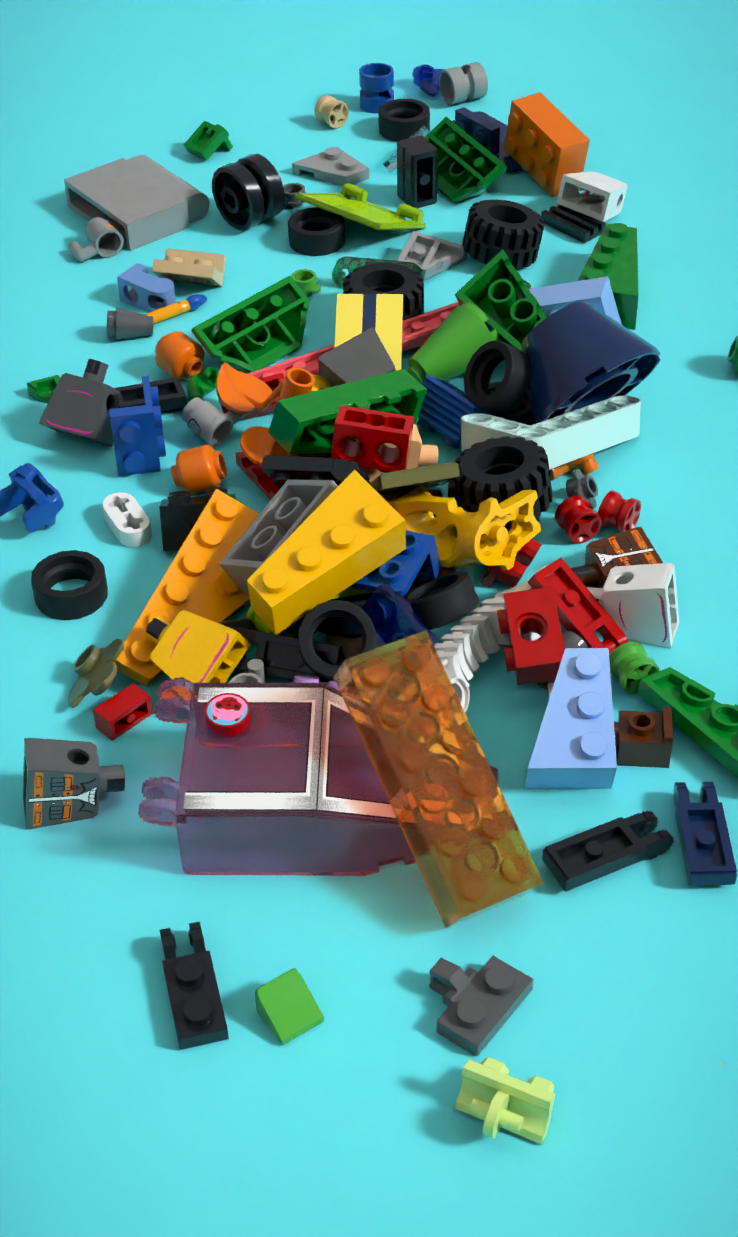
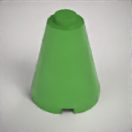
M464 302L448 315L409 359L407 371L421 384L425 381L427 375L444 380L452 379L465 374L472 355L480 346L490 341H501L496 329L491 332L484 323L489 318L481 309L470 302Z

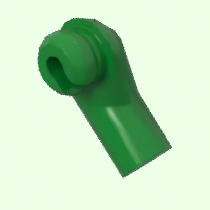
M206 367L202 373L196 374L189 379L187 383V402L196 397L204 401V396L215 390L218 370L213 367Z

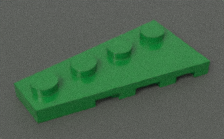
M671 667L641 678L637 693L661 713L663 707H671L672 723L738 778V705L732 706L714 700L715 692Z

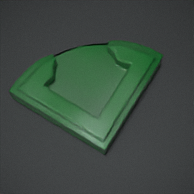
M55 375L26 383L29 395L37 401L48 403L60 380V376Z

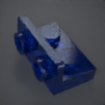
M388 583L380 584L362 606V609L372 619L376 632L407 672L413 671V667L416 664L423 662L422 657L424 655L433 653L431 648L438 643L437 639L421 622L413 611L412 605L405 598L398 597Z

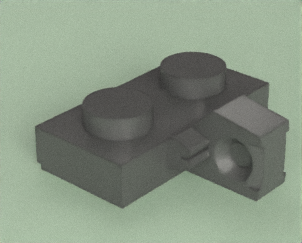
M492 956L478 973L469 967L464 972L460 966L440 958L429 971V987L441 994L444 999L443 1003L448 1006L446 1011L437 1020V1033L472 1055L478 1056L532 991L533 978L495 956Z

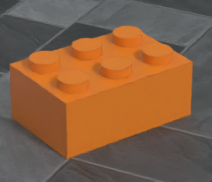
M539 92L512 100L504 150L551 197L557 196L563 174L584 171L590 139L542 93Z

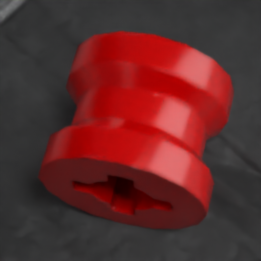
M613 490L609 491L602 500L598 510V515L602 520L601 526L606 528L609 526L616 527L619 533L633 529L640 516L641 501L634 498L626 500L622 498L620 493Z
M582 496L567 498L557 507L555 512L556 523L565 530L567 537L574 543L589 541L601 528L602 520L600 516L591 509L589 502Z

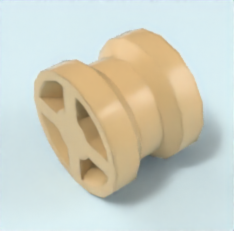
M325 95L316 103L314 114L318 121L327 123L332 128H340L348 118L349 108L346 103L336 100L330 95Z

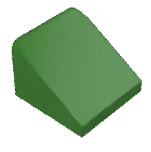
M295 968L255 990L256 1011L282 1045L324 1022L322 1012L304 979Z

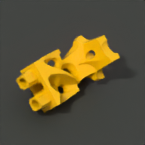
M424 485L389 502L405 519L408 531L435 536L440 565L446 568L455 566L456 569L478 563L487 566H499L502 569L510 570L514 567L515 557L519 549L541 532L540 523L533 515V506L538 498L536 490H522L499 504L496 498L490 497L480 503L477 512H466L462 507H457L455 498L432 496ZM511 521L512 527L507 531L504 526L507 522Z

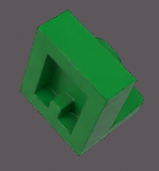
M206 121L183 144L189 153L206 161L218 147L228 151L233 148L228 139L229 133L219 124L213 125Z

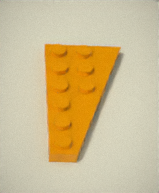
M215 490L124 641V650L114 661L117 671L144 686H147L164 672L150 659L151 653L157 644L145 636L148 624L155 617L159 616L172 623L177 614L185 610L214 622H224L250 602V597L244 594L219 563L258 517L259 513L222 491Z

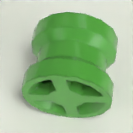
M638 642L624 643L617 647L609 656L611 674L619 678L621 687L629 694H637L641 678L659 672L658 665L653 659L647 657L645 649Z

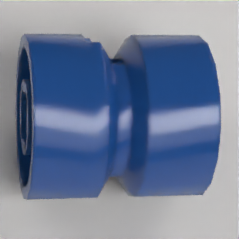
M370 63L359 69V83L362 88L360 90V108L368 113H378V109L382 104L394 100V90L392 89L394 86L393 67L385 63Z

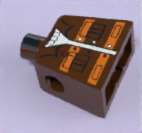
M636 527L590 542L586 546L585 565L571 569L586 587L603 588L610 569L615 566L659 564L663 562L642 527Z

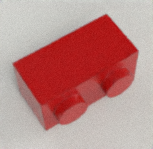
M134 683L93 709L96 729L112 741L153 714L150 695Z

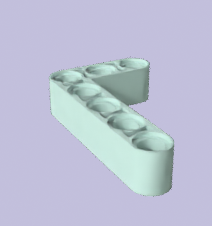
M615 396L533 425H526L483 413L467 414L461 417V452L465 449H470L471 445L484 442L490 438L495 439L510 436V438L522 437L526 441L532 440L536 442L538 446H542L545 449L550 470L639 436L641 399L634 396Z

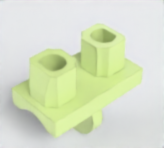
M491 1057L485 1058L481 1063L468 1059L462 1069V1084L455 1109L484 1120L482 1132L487 1137L494 1139L500 1129L503 1128L542 1144L547 1136L556 1096L553 1093V1082L536 1075L533 1078H528L526 1082L509 1075V1069L505 1063Z

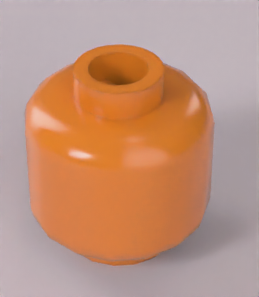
M175 331L164 335L157 342L155 347L157 366L173 378L185 381L199 374L203 368L205 355L203 347L185 333Z
M205 444L180 451L176 457V465L171 466V474L177 487L182 486L184 491H191V496L205 493L207 489L220 488L223 479L227 478V467L221 451H215L212 446Z

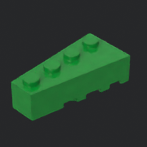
M405 369L281 399L277 401L268 433L289 454L332 453L334 424L340 405L414 416L413 424H416L427 388ZM348 437L349 440L356 442V438Z

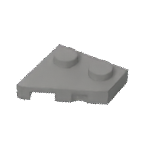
M338 147L327 148L324 152L292 163L293 174L300 176L306 171L313 172L315 180L332 182L335 185L343 186L347 183L353 185L369 179V168Z
M413 231L396 263L416 270L424 281L465 261L468 253L464 251L462 245Z

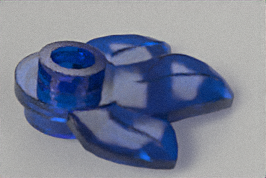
M426 64L417 66L412 72L413 82L423 92L434 97L438 90H440L439 75L444 69H434Z

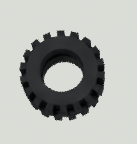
M483 200L476 202L469 209L462 242L463 249L469 256L484 264L489 263L503 249L515 269L531 266V264L535 263L545 226L544 220L537 212L516 202L507 200Z
M384 262L367 264L364 267L354 269L352 273L346 276V280L343 282V294H403V320L424 314L423 278L418 275L416 270L409 269L408 266Z
M510 436L495 439L490 438L484 442L471 445L470 449H465L460 453L461 457L456 458L455 463H458L460 477L454 479L458 506L462 507L464 511L477 512L480 503L490 497L496 498L499 504L522 490H536L538 498L533 506V515L536 519L541 516V512L547 511L550 507L549 503L552 502L553 495L548 456L542 446H538L536 442L532 440L526 441L522 437L510 438ZM507 522L504 527L506 529L511 528L512 522Z

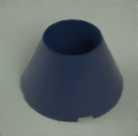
M586 301L576 302L558 310L535 326L526 335L521 344L522 351L526 353L531 367V379L528 389L534 424L615 396H625L644 381L657 367L661 360L659 358L660 352L655 346Z

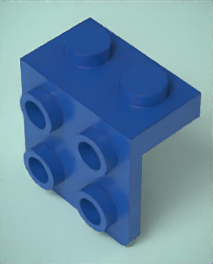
M142 376L145 405L109 409L118 476L161 471L159 457L166 456L158 387H150L149 376Z
M406 530V549L349 587L402 597L407 594L416 576L436 580L441 570L435 536Z

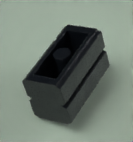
M416 136L398 141L397 196L402 201H405L407 205L415 208L435 204L437 202V191L435 190L437 187V148L429 143L424 136Z

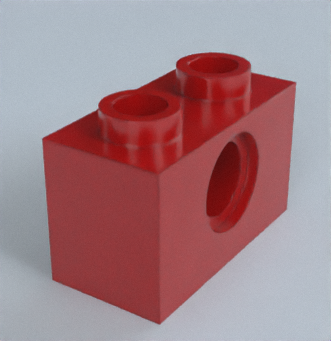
M553 586L504 593V609L497 610L500 634L509 635L510 646L503 647L507 672L515 671L517 686L555 680L565 648ZM529 632L537 633L541 636L534 641L522 638L524 634Z

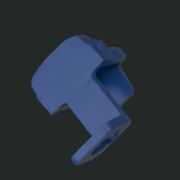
M26 463L23 466L20 465L8 474L11 484L0 490V516L22 504L27 511L23 515L22 521L28 531L34 532L43 526L50 528L55 524L56 515L64 506L59 491L31 463Z

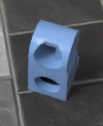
M137 263L117 276L121 302L147 312L176 303L173 281L148 274L147 267Z

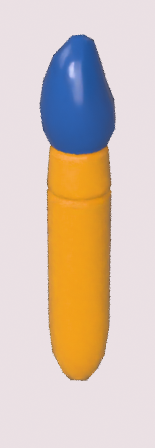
M199 294L191 295L186 300L167 305L145 315L153 316V324H156L189 310L198 309L207 301V297Z

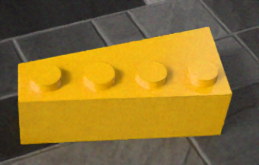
M354 469L249 577L247 585L251 609L275 635L279 634L303 618L316 605L327 602L406 549L405 519Z

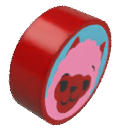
M223 693L213 697L205 707L207 728L213 734L220 737H234L243 733L249 727L251 721L249 703L245 698L234 693Z

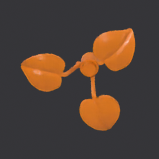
M224 362L217 376L216 392L221 403L228 409L240 414H250L255 409L264 411L278 396L280 399L313 392L312 387L315 379L306 369L294 367L287 371L285 379H281L279 386L272 392L271 388L262 380L238 371ZM250 427L241 436L240 447L242 452L250 461L258 464L260 467H262L263 457L266 455L297 457L300 455L289 454L268 433L269 429L266 427Z

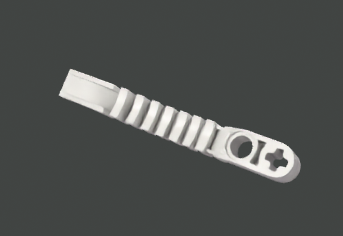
M530 578L513 588L496 593L492 599L482 601L480 603L481 608H475L470 612L471 616L462 618L460 620L461 625H455L451 628V634H445L440 639L441 643H436L431 648L433 653H426L422 657L423 662H419L413 667L417 681L392 703L389 710V726L396 737L438 738L466 712L470 702L468 688L470 685L467 681L474 676L472 672H475L480 667L477 662H485L489 658L486 653H496L500 649L498 644H510L506 634H500L497 610L504 609L503 594L531 590L532 587L527 583Z

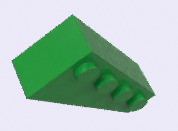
M622 223L606 224L578 281L608 276L621 324L628 329L635 330L638 307L637 228L627 227V225Z
M503 249L455 293L459 305H462L464 302H470L477 306L489 318V320L484 322L489 331L491 332L496 329L502 342L521 351V344L526 335L547 318L538 301L531 294Z

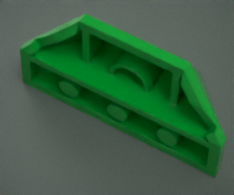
M445 117L425 136L429 143L437 148V188L454 203L484 194L506 172L507 167L501 160L448 117Z
M288 276L193 327L191 332L212 358L223 363L226 362L231 367L248 374L266 368L300 349L310 300L293 278Z

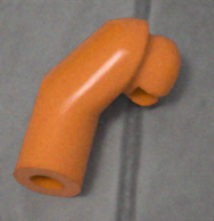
M590 454L550 469L551 481L577 466L581 473L587 476L599 467L593 458L595 455Z

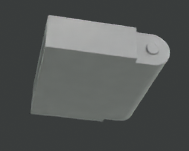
M138 155L127 160L121 158L64 179L68 206L88 221L96 217L109 221L123 236V246L130 251L189 228L190 223L202 219L207 214L210 205L207 195L146 155Z

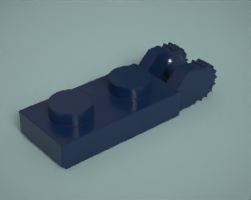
M713 781L702 782L700 789V800L702 803H690L686 783L675 782L673 790L676 810L675 817L688 885L735 884L737 877L736 864L722 802H718Z

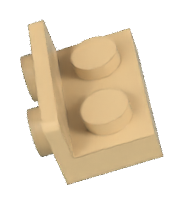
M168 248L166 249L164 260L154 259L152 272L160 278H167L171 281L222 287L226 257L223 254Z

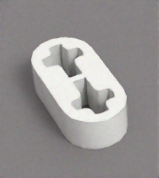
M113 493L103 500L102 507L105 522L123 546L131 548L141 547L151 540L152 534L149 517L131 494Z

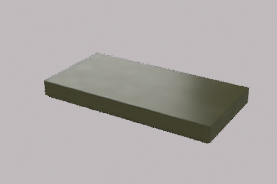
M454 461L382 473L370 485L380 495L414 490L421 485H424L425 488L442 486L460 477L458 463Z

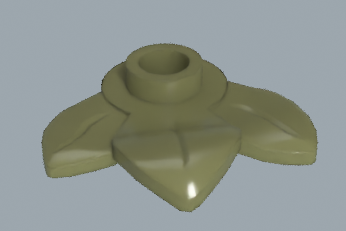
M121 639L114 640L106 648L98 649L95 645H90L80 654L73 665V671L78 674V680L69 692V706L72 708L78 706L82 699L90 692L97 696L109 688L117 674V666L114 661L119 657L125 646Z

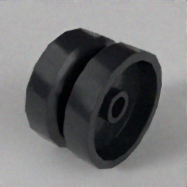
M250 154L239 159L236 163H229L218 168L213 174L212 194L216 206L222 217L235 229L247 230L256 226L261 221H267L283 211L285 192L281 178L275 167L264 156Z

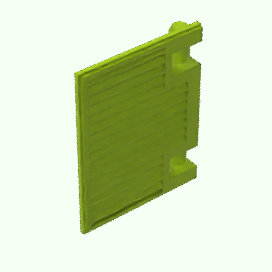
M350 183L343 185L341 193H298L295 195L298 200L377 230L426 228L425 223L422 222L424 217L422 210L403 203L398 206L397 212L370 203L367 201L368 192Z

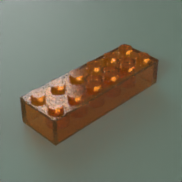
M427 630L344 660L334 679L445 928L447 929L521 897L543 884L544 882Z

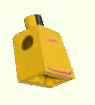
M185 610L180 611L172 623L159 616L155 617L148 624L145 636L157 644L151 653L150 659L197 702L199 687L223 686L251 645L236 630ZM199 703V704L202 705L203 707H206V704H207V703Z

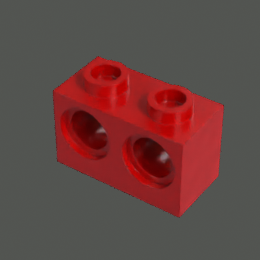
M340 405L334 424L331 458L356 461L361 467L377 469L383 473L406 470L410 455L414 416ZM348 437L356 438L360 442H353ZM384 443H391L397 447L390 448L386 446Z

